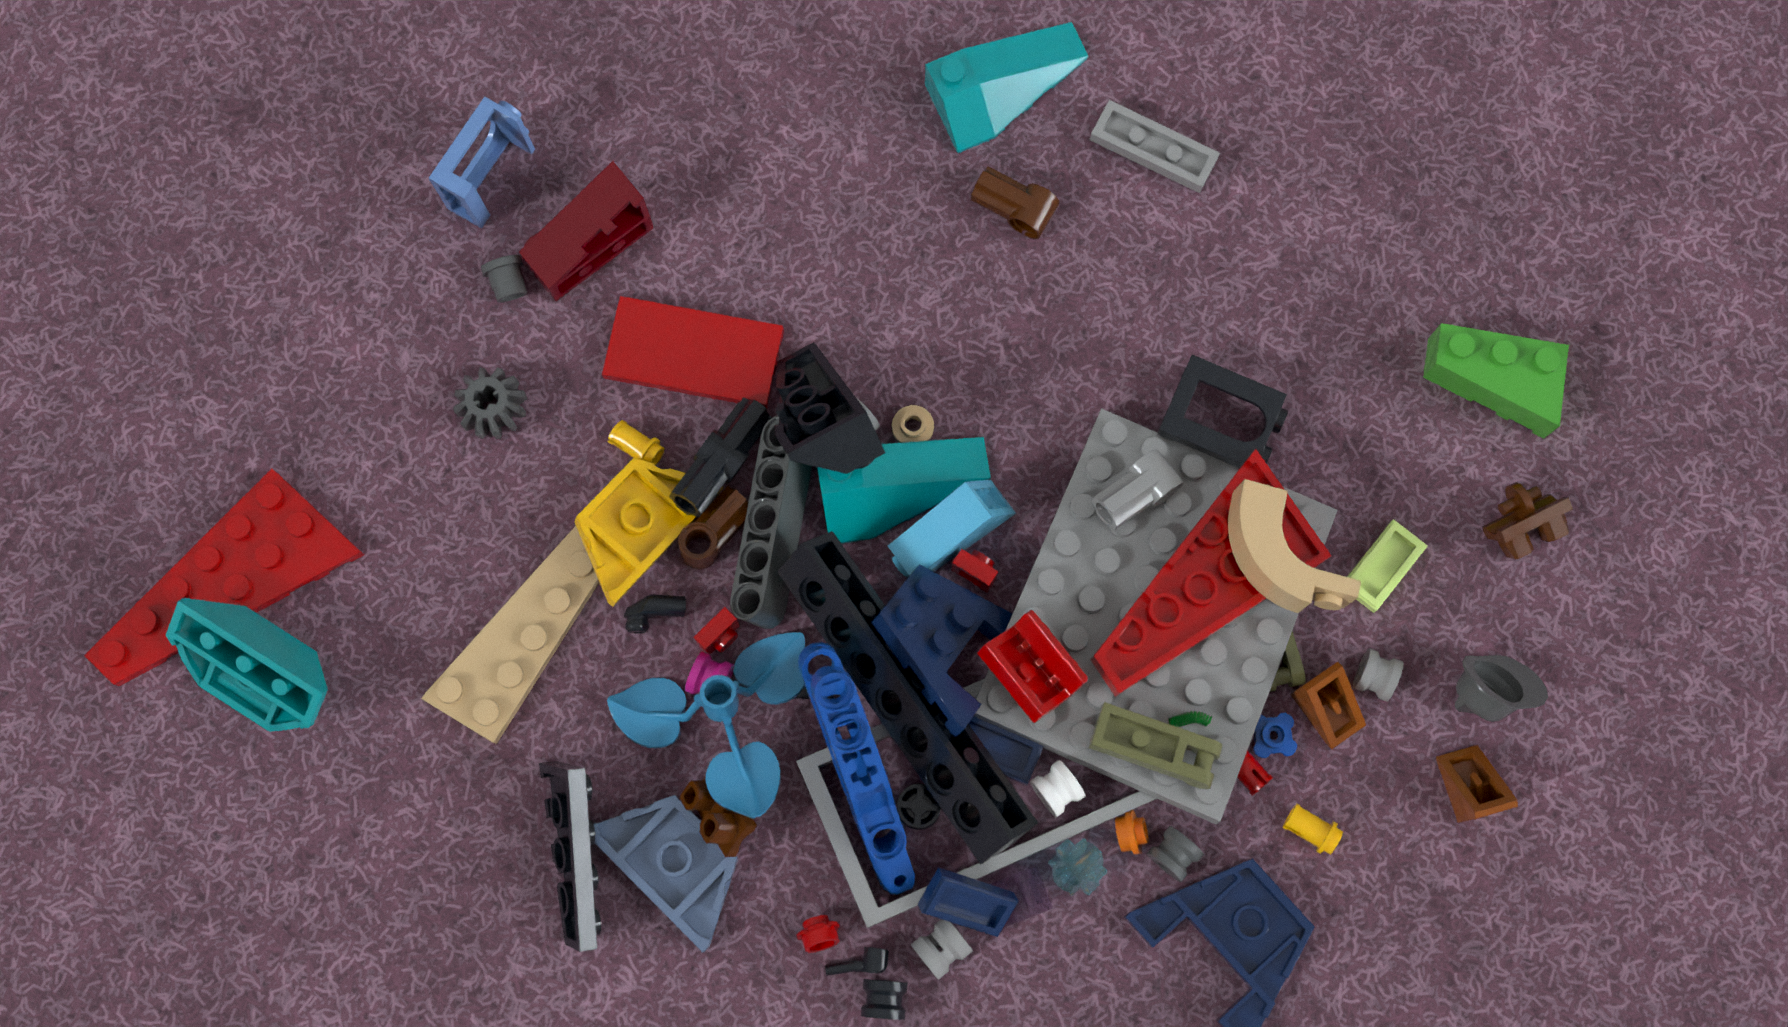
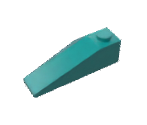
M1072 22L964 48L925 64V86L957 153H960L996 138L1005 130L1008 124L1021 113L1024 114L1033 106L1036 100L1050 88H1054L1087 60L1088 54Z
M984 437L882 444L885 454L875 458L868 466L855 469L847 474L817 467L828 533L833 531L841 544L873 539L885 533L886 530L906 520L909 521L920 515V513L938 505L963 483L991 479Z

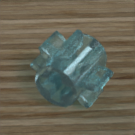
M1084 838L1075 846L1069 839L1065 840L1056 848L1057 854L1048 861V864L1053 867L1052 876L1054 882L1059 888L1069 892L1071 896L1080 888L1086 895H1090L1100 885L1099 880L1108 871L1102 867V852Z

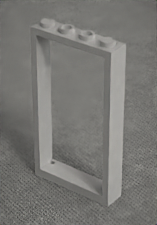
M984 679L964 687V689L976 699ZM883 723L871 728L875 743L892 737ZM828 748L797 760L796 762L867 928L917 907L927 886L878 908L819 768L832 763ZM1139 791L995 855L981 865L978 863L957 872V874L977 880L1123 815L1130 810L1152 802L1157 798Z

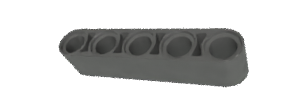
M774 416L765 424L761 434L730 598L731 611L738 619L763 629H773L779 625L786 613L790 589L777 571L797 550L812 470L811 465L791 461L775 436V426L779 425L778 416Z

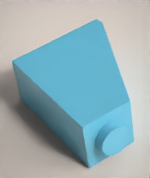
M992 480L965 482L888 545L895 555L892 558L893 563L906 577L919 564L935 572L956 557L961 548L966 550L1014 516L1016 512Z

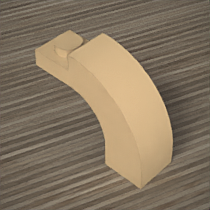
M1244 479L1232 494L1228 515V534L1235 560L1252 586L1268 600L1295 613H1299L1311 604L1312 600H1315L1314 604L1317 607L1326 610H1340L1356 600L1359 595L1361 581L1313 568L1298 559L1290 550L1282 529V518L1288 491Z

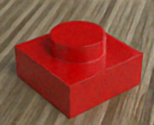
M961 548L952 562L951 571L988 593L998 575V571L992 568L995 563L988 556L977 550H972L970 554Z
M724 607L693 638L706 653L711 654L715 650L722 653L737 639L738 634L735 630L740 624L736 617Z

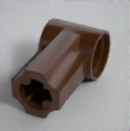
M989 166L981 173L971 194V201L1004 217L1015 231L1022 233L1024 230V235L1031 239L1040 238L1060 204L1056 195L1045 187L1037 184L1025 186Z
M727 486L694 523H690L682 529L679 534L678 543L682 560L687 566L699 570L710 567L716 561L718 553L744 526L749 502L737 490ZM696 538H704L711 544L709 549L702 554L691 553L687 546Z

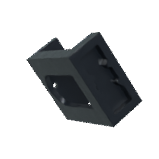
M1191 355L1157 435L1182 443L1238 468L1257 449L1267 464L1273 448L1266 444L1271 432L1277 434L1280 432L1287 417L1288 410L1282 408L1287 394L1195 355ZM1198 382L1242 399L1259 408L1265 418V425L1260 437L1254 441L1244 442L1184 418Z

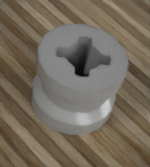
M1371 648L1367 649L1355 675L1353 689L1361 692L1370 690L1376 693L1378 699L1386 702L1389 701L1399 683L1403 670V661L1396 658L1387 660L1380 657L1378 651Z

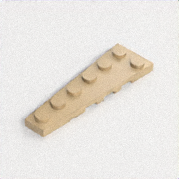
M576 526L422 697V700L495 744L500 740L599 584Z

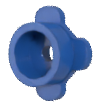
M1280 713L1277 717L1272 718L1260 715L1254 731V753L1260 758H1267L1270 754L1281 753L1284 756L1293 755L1297 750V743L1292 739L1291 728L1294 725L1293 718L1287 713ZM1272 731L1276 732L1278 735L1277 739L1275 740L1270 738V733Z

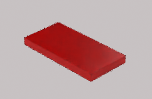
M620 296L602 376L608 380L738 403L745 397L750 400L755 399L767 409L784 327L783 325Z

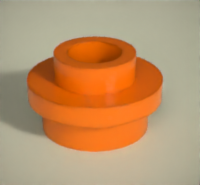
M1130 810L1124 816L1115 818L1116 834L1121 851H1132L1134 855L1141 854L1142 844L1149 843L1144 817L1137 818L1134 810Z

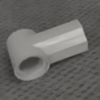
M1154 449L1136 461L1127 470L1125 476L1093 498L1092 503L1103 523L1115 531L1150 505L1156 507L1166 501L1184 485V482L1161 453Z

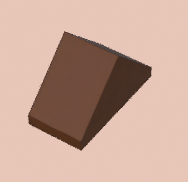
M1339 662L1334 663L1290 694L1331 750L1366 726L1345 670Z
M1478 745L1436 757L1458 823L1518 807L1517 798Z

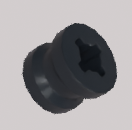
M912 784L905 788L899 795L897 802V811L901 822L914 830H925L931 827L937 821L941 811V807L924 784Z
M863 979V990L867 993L866 1003L861 1007V1017L905 1020L906 1010L902 1006V996L907 992L908 982Z

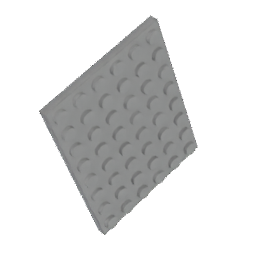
M1101 408L1006 628L1008 630L1025 613L1033 610L1042 622L1047 625L1051 633L1069 655L1078 663L1079 667L1087 675L1088 681L1067 701L1036 723H1033L989 669L976 698L981 703V706L974 717L1041 744L1046 750L1211 823L1218 824L1222 819L1299 613L1286 610L1266 599L1116 697L1090 659L1240 468L1177 441L1168 440L1157 435V432ZM1157 449L1182 479L1184 485L1156 507L1150 505L1114 531L1110 526L1105 525L1097 515L1092 503L1093 498L1125 476L1127 470L1141 457ZM1283 487L1288 491L1287 493L1325 545L1338 510ZM1106 702L1169 724V717L1183 714V712L1186 713V711L1189 713L1193 711L1194 714L1196 710L1197 714L1200 711L1206 713V716L1209 714V718L1212 716L1211 722L1207 727L1197 723L1179 727L1211 738L1222 744L1220 757L1218 760L1213 761L1211 772L1214 774L1211 789L1196 788L1183 780L1088 748L1102 704ZM1186 749L1183 762L1194 765L1196 754Z

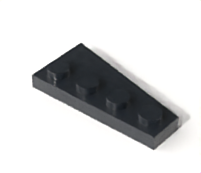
M558 761L539 763L541 778H550L552 792L551 798L544 800L546 817L552 818L558 833V838L551 844L552 858L557 871L564 874V882L558 883L557 893L565 945L579 952L597 949L596 935L601 933V918L594 906L593 892L598 888V873L595 865L591 862L590 846L595 843V828L592 820L588 817L587 801H590L592 798V783L583 767Z

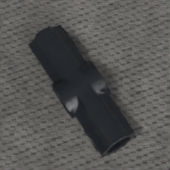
M743 397L725 419L720 429L713 430L694 456L693 461L695 462L669 496L677 508L687 515H693L698 518L706 511L723 485H728L750 455L748 453L761 436L765 424L772 418L767 412L766 407L755 399L750 400Z

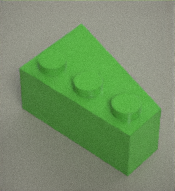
M1441 323L1428 338L1423 378L1470 402L1475 401L1495 411L1496 415L1506 420L1511 419L1531 429L1533 434L1544 439L1560 427L1569 345Z

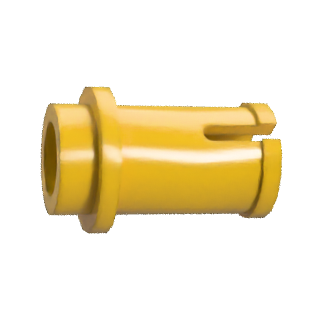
M624 420L619 421L614 426L608 437V443L611 445H615L633 458L654 463L655 466L664 454L665 448L660 445L659 439L656 437L648 438L628 425Z
M1297 803L1290 811L1282 827L1317 846L1316 852L1320 854L1325 851L1331 855L1343 835V831L1337 828L1338 823L1333 821L1329 824L1300 807Z

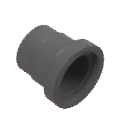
M520 255L500 257L481 266L482 274L484 277H488L498 303L521 298L527 294L520 268L523 266Z

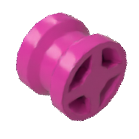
M701 651L690 670L685 685V692L693 695L700 693L703 682L714 675H724L731 679L734 664L727 661L718 663L712 660L710 654Z

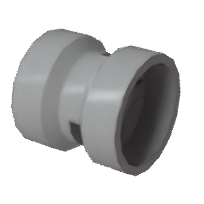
M942 919L934 925V931L927 937L920 936L910 944L938 980L949 972V965L956 959L963 960L973 952L953 924ZM941 947L943 950L939 952L937 948Z

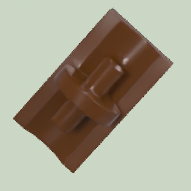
M1515 482L1506 486L1505 495L1507 500L1498 504V510L1503 516L1482 526L1487 539L1498 541L1506 557L1516 560L1532 553L1534 550L1527 532L1537 528L1541 540L1546 542L1555 541L1568 535L1570 532L1565 513L1573 510V507L1568 497L1557 500L1551 494L1542 496V492L1537 486L1526 490L1520 483Z
M706 775L702 780L690 781L680 795V800L685 809L698 811L703 819L700 822L699 832L706 844L717 843L725 857H735L739 852L741 842L757 827L753 818L725 809L715 802L707 789Z

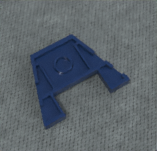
M919 564L871 623L903 668L911 667L922 682L924 688L921 693L930 706L937 703L945 714L948 721L944 725L954 737L960 734L975 715L981 703L946 672L977 629L991 641L1006 630L1012 613Z
M1253 858L1130 911L1124 916L1151 948H1154L1181 921L1187 918L1248 985L1249 989L1216 1020L1221 1027L1262 1026L1265 1018H1268L1273 1009L1274 1001L1286 978H1289L1315 928Z

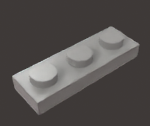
M1111 100L1108 101L1090 136V141L1198 193L1201 192L1220 152Z

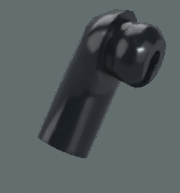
M650 594L627 607L623 618L627 619L625 624L626 631L633 634L645 633L649 628L648 619L655 616L684 617L686 611L685 596Z

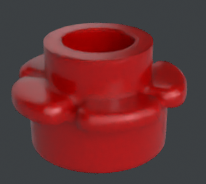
M819 915L805 920L802 923L804 929L797 934V940H802L805 952H819L829 949L840 942L837 928L840 927V924L837 921H829L827 915Z

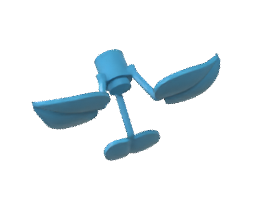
M801 632L778 634L750 645L743 650L735 662L733 672L737 681H732L724 675H714L707 678L701 685L700 694L694 696V702L685 713L683 712L686 709L687 701L683 690L676 682L666 678L646 679L634 684L623 692L609 696L607 704L610 713L619 729L633 742L647 748H663L673 744L679 738L680 722L689 721L698 709L703 706L708 718L716 722H723L732 752H723L716 755L709 763L706 771V785L711 797L725 809L750 818L761 817L771 807L778 793L780 785L779 762L774 752L762 742H752L740 749L731 718L736 715L739 708L737 694L750 697L756 692L761 701L771 705L789 702L800 694L804 688V682L799 671L798 659L800 653L805 648L804 634Z

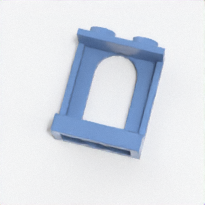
M485 96L429 177L430 182L447 209L480 228L484 226L490 217V213L479 196L477 189L508 143L511 142L531 154L535 150L528 135L530 132L521 120L522 114L505 101L501 100L497 104ZM490 121V130L487 138L461 177L457 176L453 171L483 127Z

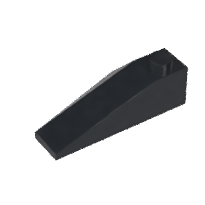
M814 342L777 361L776 388L780 394V402L776 404L779 425L775 426V436L791 461L847 474L855 469L868 466L875 458L885 454L866 410Z

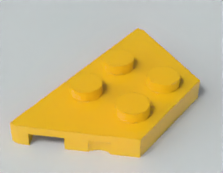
M633 458L576 516L575 525L607 602L612 607L674 543L682 529L697 518L681 511L669 497L685 475L684 472L671 468L660 469L654 463Z

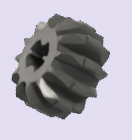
M480 367L478 371L479 379L474 381L471 376L464 375L463 380L468 388L455 390L454 395L461 402L454 406V413L458 417H463L461 425L466 431L475 428V434L478 438L484 439L489 431H491L496 439H501L503 434L501 427L504 425L509 430L516 431L517 425L512 420V417H526V411L520 404L527 400V396L523 390H518L520 382L515 376L506 378L504 370L498 367L490 376L485 368ZM495 396L498 400L497 404H489L487 409H485L483 403L491 402Z

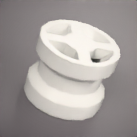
M1060 760L1051 765V770L1044 777L1036 776L1030 781L1039 799L1056 818L1064 812L1065 805L1069 802H1078L1086 796L1076 778Z

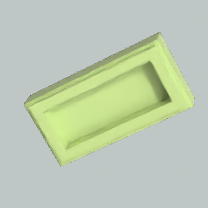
M1393 519L1347 576L1348 578L1361 581L1359 595L1356 600L1375 613L1428 545Z

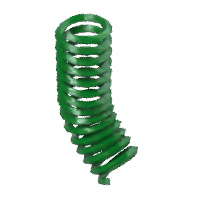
M1196 710L1194 714L1193 711H1190V713L1186 711V713L1183 712V714L1169 717L1168 721L1170 725L1176 727L1192 723L1207 727L1211 722L1212 716L1209 718V714L1206 716V713L1200 711L1197 714Z

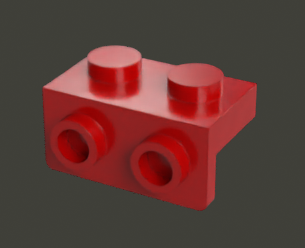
M1033 610L1025 613L1014 626L986 643L977 652L1033 723H1036L1067 701L1088 681L1087 675L1079 667L1078 663L1069 655L1051 633L1047 625L1042 622Z

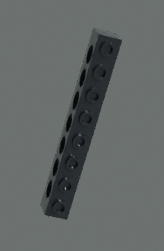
M831 531L803 542L777 571L826 643L833 647L844 669L848 672L855 685L980 865L1011 846L1036 826L1038 821L971 726L968 724L956 737L948 731L944 725L948 719L937 703L930 706L921 693L924 688L922 682L911 667L903 668L871 622L885 605L834 532Z

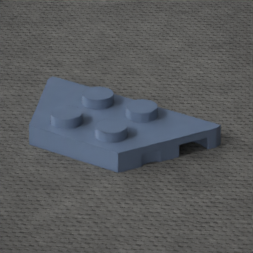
M676 795L656 801L642 808L624 812L620 816L600 823H593L595 828V844L705 953L710 947L739 858L737 856L725 857L717 843L706 844L699 832L701 820L691 810H686Z

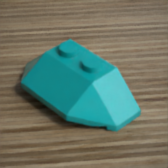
M190 598L178 600L165 636L172 646L176 645L182 662L199 687L269 732L309 728L314 725L328 691L317 651L246 606Z

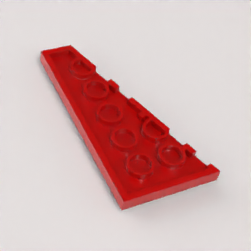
M1257 449L1247 458L1090 659L1115 697L1267 599L1252 586L1242 573L1233 555L1228 534V515L1232 494L1244 479L1285 490ZM1287 493L1282 518L1284 538L1290 550L1298 559L1315 568L1328 560L1332 555Z
M271 468L84 656L113 685L121 686L179 653L176 645L172 646L165 636L178 600L190 598L246 606L257 613L289 596L296 589L313 580L317 581L330 574V571L349 561L353 562L365 554L280 474Z

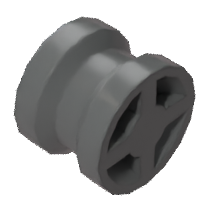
M1169 826L1163 833L1164 840L1160 845L1152 846L1146 854L1169 876L1178 882H1182L1187 876L1186 869L1192 862H1198L1204 854L1189 838L1174 827Z

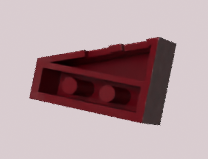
M612 161L541 231L531 236L519 253L529 270L556 302L651 231L654 226L643 196Z

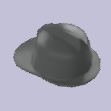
M1500 655L1465 656L1462 661L1464 672L1456 684L1459 697L1455 702V708L1459 712L1473 713L1484 720L1497 722L1518 709L1542 706L1548 698L1547 688L1541 678L1532 669L1515 659Z

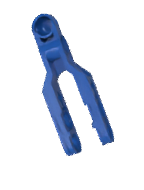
M822 642L811 643L799 655V671L858 831L865 844L876 878L880 886L890 895H899L913 888L915 873L905 848L907 844L906 834L895 806L889 780L854 682L848 672L843 669L841 660L833 647ZM823 654L832 659L831 666H823L814 675L808 672V664L813 657ZM835 694L840 695L839 697H837V698H835V699H826L827 697H829V696H831V695H835ZM846 726L851 739L843 740L837 727ZM890 829L886 836L878 839L874 838L880 830Z

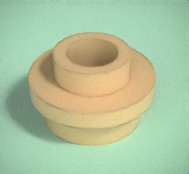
M916 405L906 406L895 414L892 421V432L899 443L929 441L934 432V421L931 414L923 407ZM915 419L920 422L921 427L919 430L912 432L905 427L906 422Z

